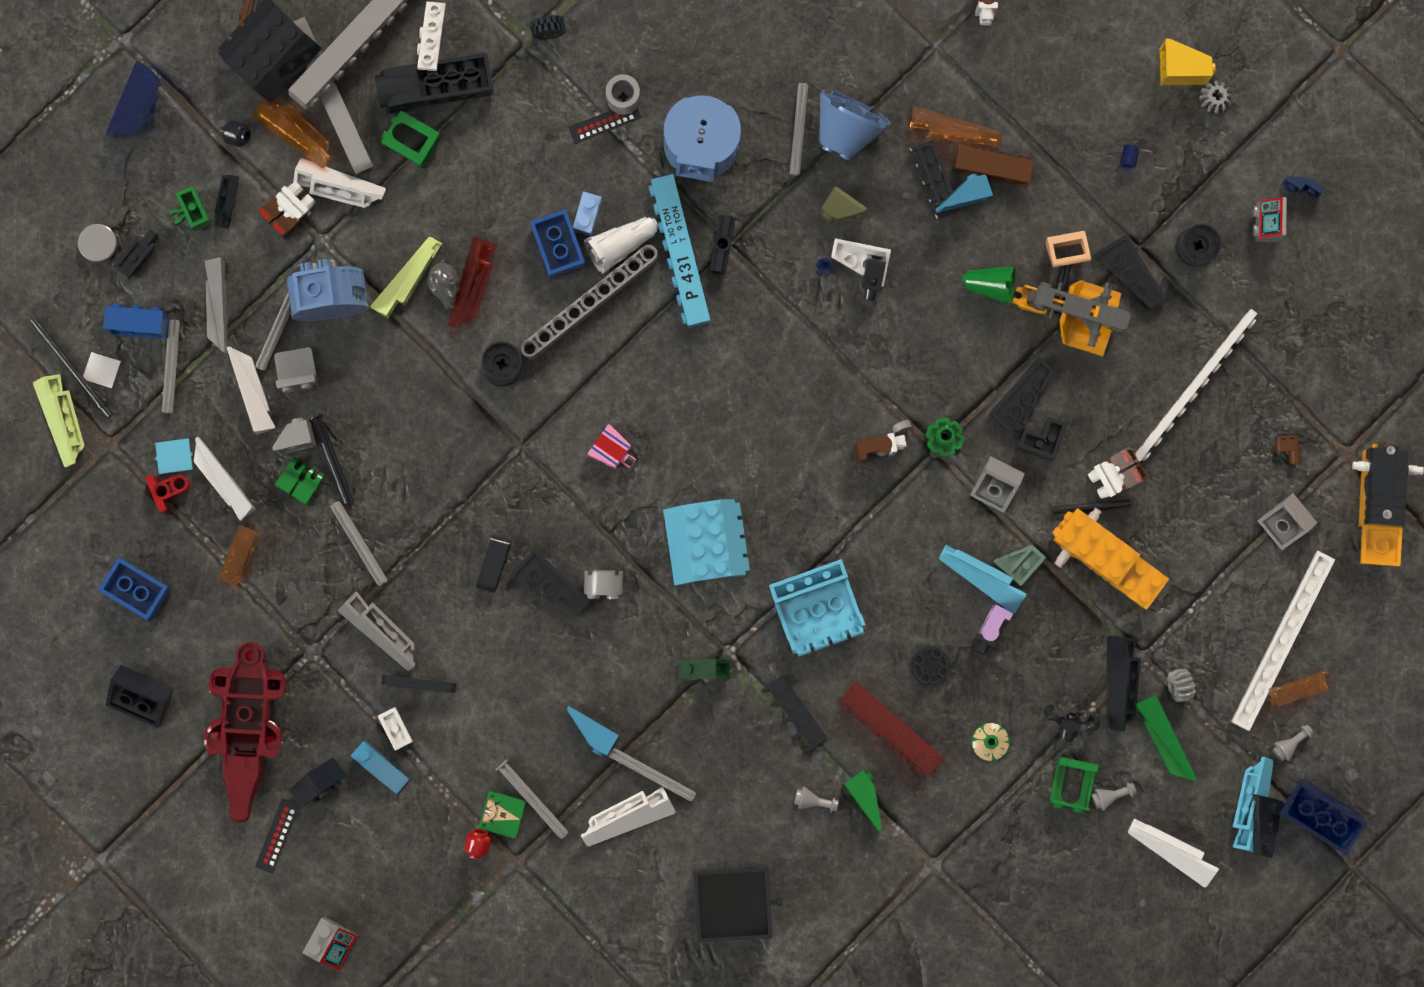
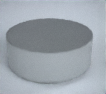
M904 420L895 424L892 429L894 434L898 435L910 430L912 425L909 420Z

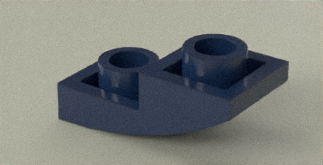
M1287 176L1282 182L1285 185V189L1291 193L1296 192L1298 194L1303 188L1306 194L1311 197L1316 196L1317 198L1326 188L1309 179Z

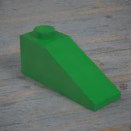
M861 770L846 781L844 785L877 831H880L882 826L875 786L872 783L874 778L868 771L865 773Z

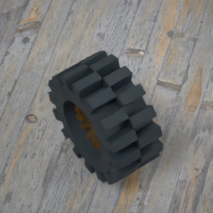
M560 15L539 17V19L536 18L530 22L532 38L534 40L558 38L566 33L564 18Z

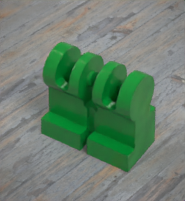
M294 457L274 485L309 507L312 498L323 483L325 475L319 473L312 480L316 469L312 467L306 473L308 464L304 462L296 470L300 459ZM306 473L303 482L300 481V478Z

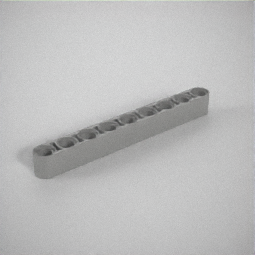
M305 17L293 21L316 42ZM321 51L309 62V64L306 66L307 69L319 58V56L322 54ZM333 81L330 90L325 94L322 93L320 97L355 173L358 174L372 168L373 164L340 92Z
M652 245L642 247L524 341L521 346L524 357L529 360L537 358L651 267L658 258L656 248ZM647 251H652L654 253V257L652 259H646L644 257V253ZM637 263L640 267L636 271H631L629 265ZM616 275H623L625 277L621 283L615 282L614 278ZM603 286H606L610 289L609 293L606 295H603L599 292L600 288ZM588 298L595 300L594 305L591 307L584 304ZM578 310L580 316L573 319L570 317V312ZM563 322L565 323V328L563 330H556L555 324ZM542 334H549L550 340L542 342L540 341V336ZM527 346H534V353H525V349Z

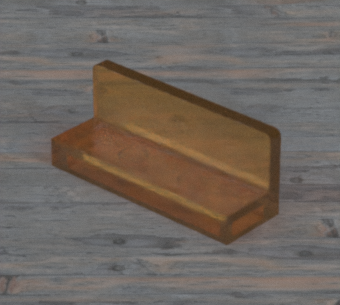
M1329 671L1318 672L1269 688L1274 707L1327 691L1328 687L1324 676L1328 675Z

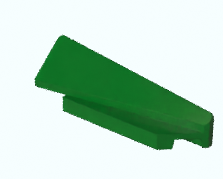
M1153 695L1135 704L1146 719L1143 723L1169 773L1190 781L1197 780L1157 696Z

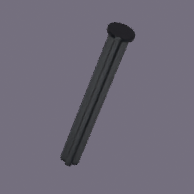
M323 414L315 415L308 420L312 422L344 506H349L354 503V499L323 422Z

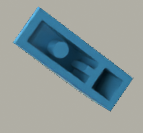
M978 173L968 176V180L963 182L935 209L936 213L984 202L992 197L993 194L986 174L978 176Z
M568 706L567 711L589 745L593 747L592 752L601 757L603 754L608 756L619 735Z
M363 741L351 755L360 765L396 794L409 781L408 777L367 741Z

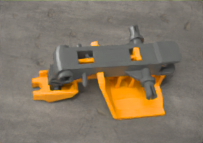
M1080 280L1070 285L1068 293L1060 291L1062 283L1058 284L1057 289L1052 288V285L1046 282H1041L1038 288L1024 285L1023 288L1016 287L1015 292L1020 293L1021 298H1013L1012 303L1016 304L1020 309L1038 314H1046L1047 310H1051L1049 319L1053 318L1054 311L1062 312L1059 323L1062 343L1067 346L1103 357L1110 334L1113 331L1122 332L1128 327L1131 315L1128 311L1118 308L1121 293L1112 290L1113 284L1105 283L1103 288Z

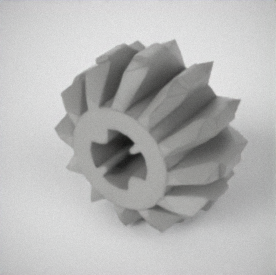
M1214 81L1213 85L1207 83L1206 88H1202L1201 93L1203 95L1199 99L1204 101L1202 107L1208 106L1207 112H1210L1212 109H1214L1215 114L1219 112V109L1224 112L1226 106L1231 105L1229 100L1233 95L1227 94L1231 89L1229 87L1224 89V82L1219 86L1218 82Z
M1178 669L1170 672L1167 677V686L1169 687L1171 697L1176 702L1188 701L1194 698L1196 691L1191 673L1187 669Z

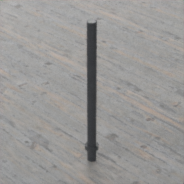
M36 317L33 318L30 323L94 401L98 411H102L107 419L113 416L112 411L107 406L108 403L99 397Z

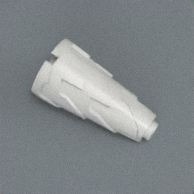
M644 217L635 222L584 240L585 248L587 250L591 247L588 255L598 271H602L603 274L640 247L642 243L655 236L659 226L654 218Z

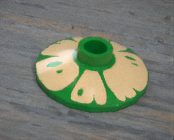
M985 723L979 726L971 739L975 754L986 761H997L1004 757L1010 746L1008 733L1002 726L995 723ZM990 738L994 739L995 744L993 746H990L988 744V740Z

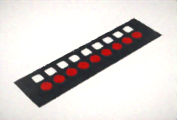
M638 108L627 115L617 114L610 110L568 128L574 143L577 144L642 117Z
M285 798L281 799L255 867L273 874L300 805Z

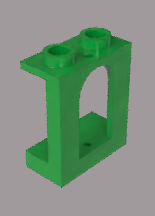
M400 111L399 114H395L392 118L390 129L384 131L381 143L383 147L392 149L414 162L417 167L423 169L442 137L439 132ZM400 124H405L428 137L419 153L394 139L393 136Z
M1058 757L1049 803H1054V808L1064 810L1065 806L1073 807V812L1083 814L1084 810L1090 811L1088 807L1098 765ZM1066 767L1085 770L1080 797L1073 804L1066 803L1061 797Z

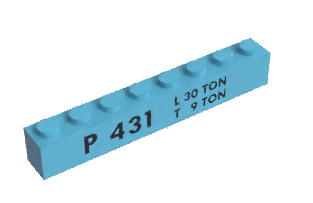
M674 175L651 179L652 185L649 186L651 197L655 196L656 203L653 204L655 214L660 215L661 222H658L660 233L665 235L666 240H662L664 250L669 251L670 258H667L669 269L674 271L675 276L672 277L674 288L678 287L679 294L676 297L678 305L683 306L684 313H681L683 324H687L688 329L709 324L710 317Z

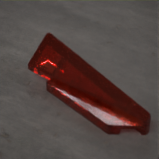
M472 238L460 280L459 292H457L448 326L457 328L459 324L475 318L494 265L489 261L497 248L496 244L480 238Z

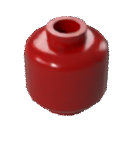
M473 829L472 832L466 835L464 851L469 854L470 858L481 859V857L489 853L491 837L488 835V832L482 829Z

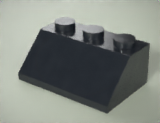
M121 665L110 680L105 706L158 728L171 702L174 688Z

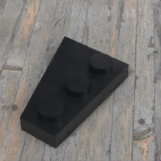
M1253 794V801H1256V810L1253 811V818L1256 819V829L1253 831L1254 854L1272 858L1283 801Z

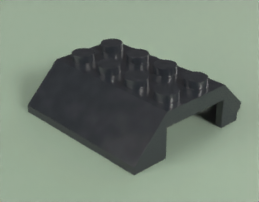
M262 0L256 6L258 11L256 13L252 11L244 19L243 23L245 25L243 27L239 25L230 35L232 39H226L218 48L220 52L218 54L253 90L271 104L322 50V47L300 29L274 1Z

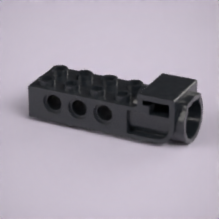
M487 53L438 60L437 71L417 69L418 64L387 68L382 70L380 75L375 76L380 109L386 108L387 114L413 111L415 107L493 95V84Z

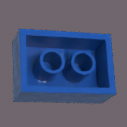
M566 209L530 222L550 279L586 267Z
M112 304V306H105L103 329L111 335L167 340L168 324L171 317L158 307H150V310L142 309V306L137 305L125 308L122 304Z
M119 557L98 589L101 593L148 621L154 619L172 590L168 585Z

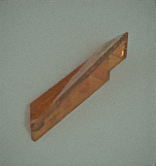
M266 99L260 101L252 117L320 168L324 169L331 160V157L328 155L329 141L288 103L281 107L276 100L271 104Z
M918 106L912 107L910 127L928 129L927 137L1000 146V131Z

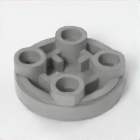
M90 225L81 232L78 238L79 251L89 261L96 263L107 262L117 249V236L105 225Z

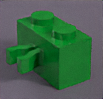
M194 186L176 193L182 208L169 211L171 216L181 215L178 220L174 221L176 226L182 224L185 219L188 220L190 227L195 232L212 225L210 217Z

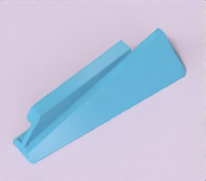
M945 545L939 556V560L1008 611L1013 614L1016 613L1026 593L1010 586L1012 577Z
M1262 757L1257 765L1254 767L1250 766L1245 770L1233 824L1234 828L1239 829L1233 848L1254 853L1253 831L1256 829V819L1253 818V811L1256 810V801H1253V794L1269 797L1273 768L1272 759Z

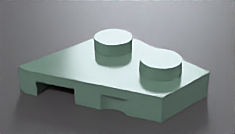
M1033 545L997 558L993 563L1006 575L1012 577V580L1021 587L1046 557Z

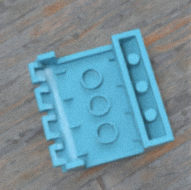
M723 499L681 505L663 510L674 586L730 576L746 575L745 571H750L748 557L743 558V554H747L745 538H740V535H745L743 521L737 518L742 516L740 502L735 503V499Z
M842 559L769 585L793 654L797 653L798 657L811 653L810 648L812 647L817 651L830 646L828 641L832 640L834 645L848 640V634H850L851 638L864 634L865 622L858 609Z

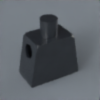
M867 254L862 288H865L864 299L875 300L876 291H881L886 257ZM870 277H875L876 281L870 282L869 279Z

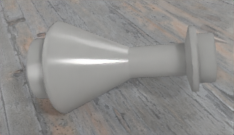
M1302 725V731L1295 737L1274 743L1275 748L1272 751L1280 761L1283 762L1285 759L1290 761L1297 745L1307 736L1312 738L1314 732L1308 725Z
M1127 782V787L1116 791L1095 789V793L1091 795L1095 808H1101L1102 811H1105L1117 798L1128 794L1133 797L1136 794L1134 784Z
M803 787L802 790L797 789L794 804L798 805V809L822 806L830 808V813H832V811L836 812L838 800H835V797L832 801L819 798L806 787Z

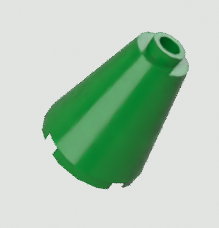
M1007 266L968 270L967 274L963 275L962 285H965L966 290L1004 304H1011L1014 294L1013 284L1016 280V268Z

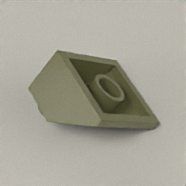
M835 186L821 208V213H823L822 216L827 221L832 222L833 220L835 223L863 219L867 208Z

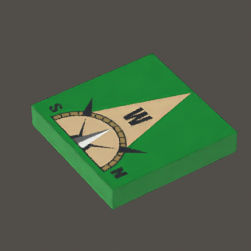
M489 791L478 828L516 839L526 801Z

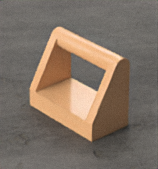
M1085 231L1047 237L1046 247L1053 268L1091 261ZM1081 244L1084 254L1056 259L1054 248Z

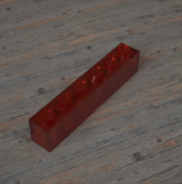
M856 681L840 698L843 701L841 705L850 712L852 709L857 714L856 718L862 724L867 722L872 727L870 729L871 732L877 737L882 735L886 739L884 743L892 750L897 748L901 752L899 756L907 763L909 761L913 762L916 765L914 769L922 776L924 774L930 775L944 757Z

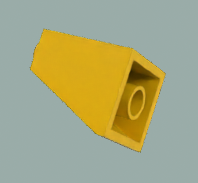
M1165 39L1160 47V85H1206L1213 74H1215V63H1212V57L1172 39Z

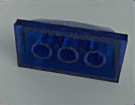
M136 61L105 136L113 138V135L123 137L136 136L140 134L144 124L148 125L152 114H149L151 106L155 108L159 97L156 94L161 82L156 74L144 64Z
M1305 779L1299 780L1279 810V814L1344 855H1347L1368 824L1356 810Z

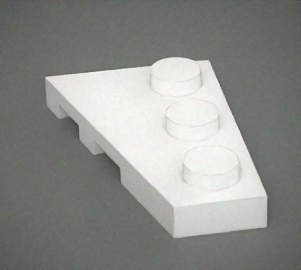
M835 238L831 258L864 275L867 254L886 257L882 281L883 287L891 250ZM870 277L869 280L875 282L876 278Z

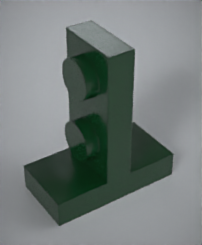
M679 660V679H730V660Z

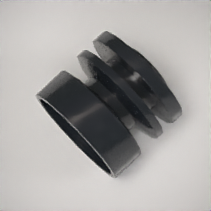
M1204 223L1195 224L1181 232L1175 244L1176 254L1180 261L1192 267L1202 266L1214 260L1222 247L1221 236L1218 231L1211 225ZM1198 243L1199 249L1195 250L1193 244Z
M498 341L489 345L482 355V371L488 382L495 386L506 387L518 380L522 370V358L519 350L513 344L504 341ZM504 362L505 367H503V369L500 370L498 365H501V363Z

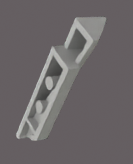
M215 258L205 261L208 278L206 280L207 338L223 353L227 354L225 261L222 258Z
M356 591L338 609L340 614L407 671H410L415 666L413 662L414 643L374 603L368 607Z

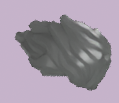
M441 260L429 271L427 288L431 294L443 302L444 309H453V303H455L457 292H459L460 281L456 270L449 264H446L444 260Z

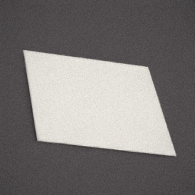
M91 352L83 377L87 381L112 388L121 361Z

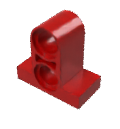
M154 475L145 477L157 508L162 514L170 512L167 501L181 496L191 489L190 480L182 475H176L162 482H158ZM179 480L185 481V486L182 489L177 488ZM166 487L167 494L164 497H160L159 490Z

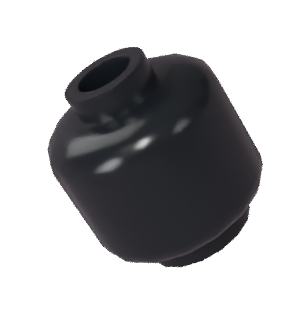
M231 120L222 127L221 135L226 144L243 147L250 141L251 131L247 124Z

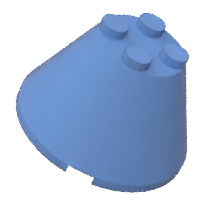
M827 90L821 91L819 141L823 145L824 150L833 153V151L838 152L842 158L850 160L851 157H854L889 128L890 121L880 113L876 115L870 112L871 107L838 92L832 91L831 94H827Z

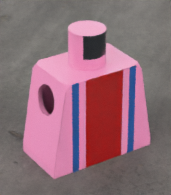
M609 424L588 452L589 457L614 469L620 463L630 469L636 461L634 457L628 454L631 445Z

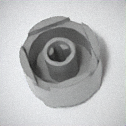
M585 570L584 594H587L589 599H599L600 595H607V599H618L619 595H623V571H619L618 575L615 574V570H593L592 574H589V570Z

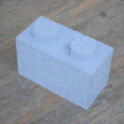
M583 192L573 225L575 233L592 237L602 204L601 196Z

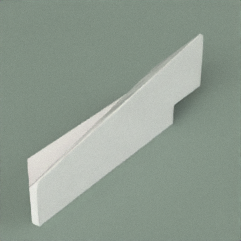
M230 346L227 347L254 433L258 435L275 429V425L268 414L270 408L252 357Z
M1136 819L1133 820L1128 834L1203 887L1208 886L1219 868L1202 860L1204 852L1148 824L1146 825Z

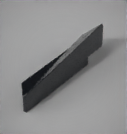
M1107 637L1110 730L1125 731L1127 721H1132L1136 716L1135 704H1137L1141 658L1133 657L1136 638Z

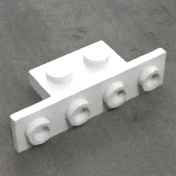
M426 2L423 27H420L419 34L421 43H418L417 55H419L417 69L437 71L445 3Z

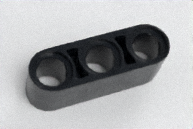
M492 535L476 588L492 593L496 592L510 549V539Z

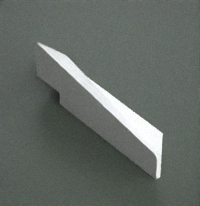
M303 158L299 160L295 168L293 183L296 181L300 186L310 187L309 194L365 208L373 201L381 200L386 191L384 187Z
M197 437L194 463L228 506H232L238 519L242 521L256 510L201 438Z
M663 787L647 797L641 791L592 816L588 822L589 828L587 832L582 834L581 837L586 846H591L673 815L676 811Z

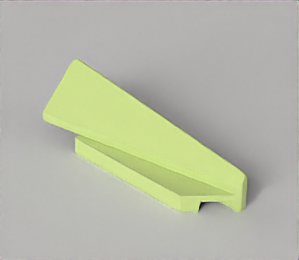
M428 237L373 302L371 309L389 319L398 302L405 306L442 246V243L432 237Z
M60 374L42 377L33 382V386L63 465L68 467L75 464L78 453L84 447L70 392L62 390Z

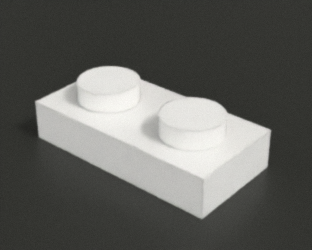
M396 707L378 716L395 751L413 742Z

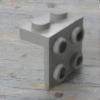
M311 348L285 351L274 355L278 376L276 381L278 390L288 393L293 392L296 388L310 389L313 388V385H318Z

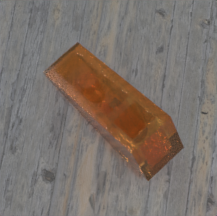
M239 525L231 542L219 579L238 586L261 535L260 533Z

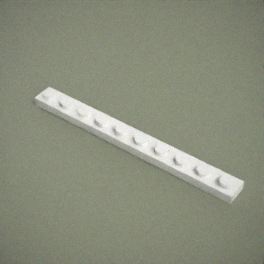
M1250 309L1145 440L1135 453L1139 460L1136 463H1139L1141 460L1144 462L1151 454L1149 452L1152 446L1156 447L1163 439L1160 437L1164 431L1168 432L1174 425L1173 419L1176 416L1180 417L1186 410L1184 405L1188 401L1191 403L1198 395L1196 390L1199 386L1203 388L1209 381L1207 376L1211 372L1215 373L1221 366L1219 361L1222 357L1226 359L1233 351L1230 347L1234 342L1238 344L1244 337L1242 332L1246 327L1250 329L1256 322L1254 317L1257 313Z
M1316 551L1231 720L1232 723L1250 731L1335 559Z

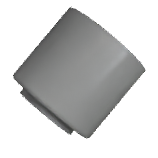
M623 74L614 76L609 80L606 86V98L611 110L617 114L627 115L637 109L641 97L637 81L633 77ZM623 93L626 97H629L626 99V102H622L621 99H618L621 97V94Z

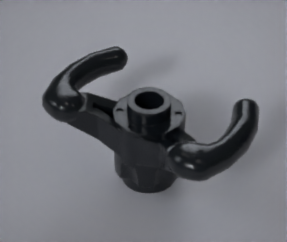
M1049 704L1044 708L1046 718L1055 721L1059 725L1058 733L1059 738L1062 740L1074 741L1078 731L1087 729L1096 731L1100 727V721L1094 714L1089 715L1091 722H1081L1076 713L1068 712L1061 717L1051 712L1054 710L1053 704Z

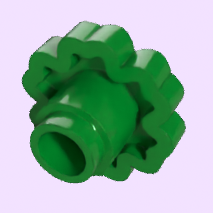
M948 418L937 419L935 425H929L925 434V437L929 440L927 447L933 454L939 452L942 457L952 456L955 450L961 449L964 442V437L960 435L963 428L957 421L950 423ZM941 435H947L948 440H943L941 438Z

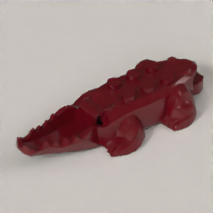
M255 642L241 644L236 651L237 661L234 662L233 667L215 669L211 673L208 682L209 693L222 697L221 717L213 720L208 725L204 733V743L208 755L222 754V773L226 794L230 802L229 817L235 822H246L250 818L252 803L263 777L261 757L265 755L267 758L274 759L282 741L280 728L270 721L271 700L281 699L284 696L285 677L283 673L277 670L268 669L265 651L260 644ZM232 750L236 751L235 755L231 754Z

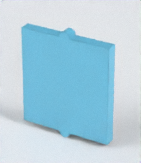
M189 438L155 443L157 453L155 460L158 462L159 474L193 470L191 458L193 453L190 450Z

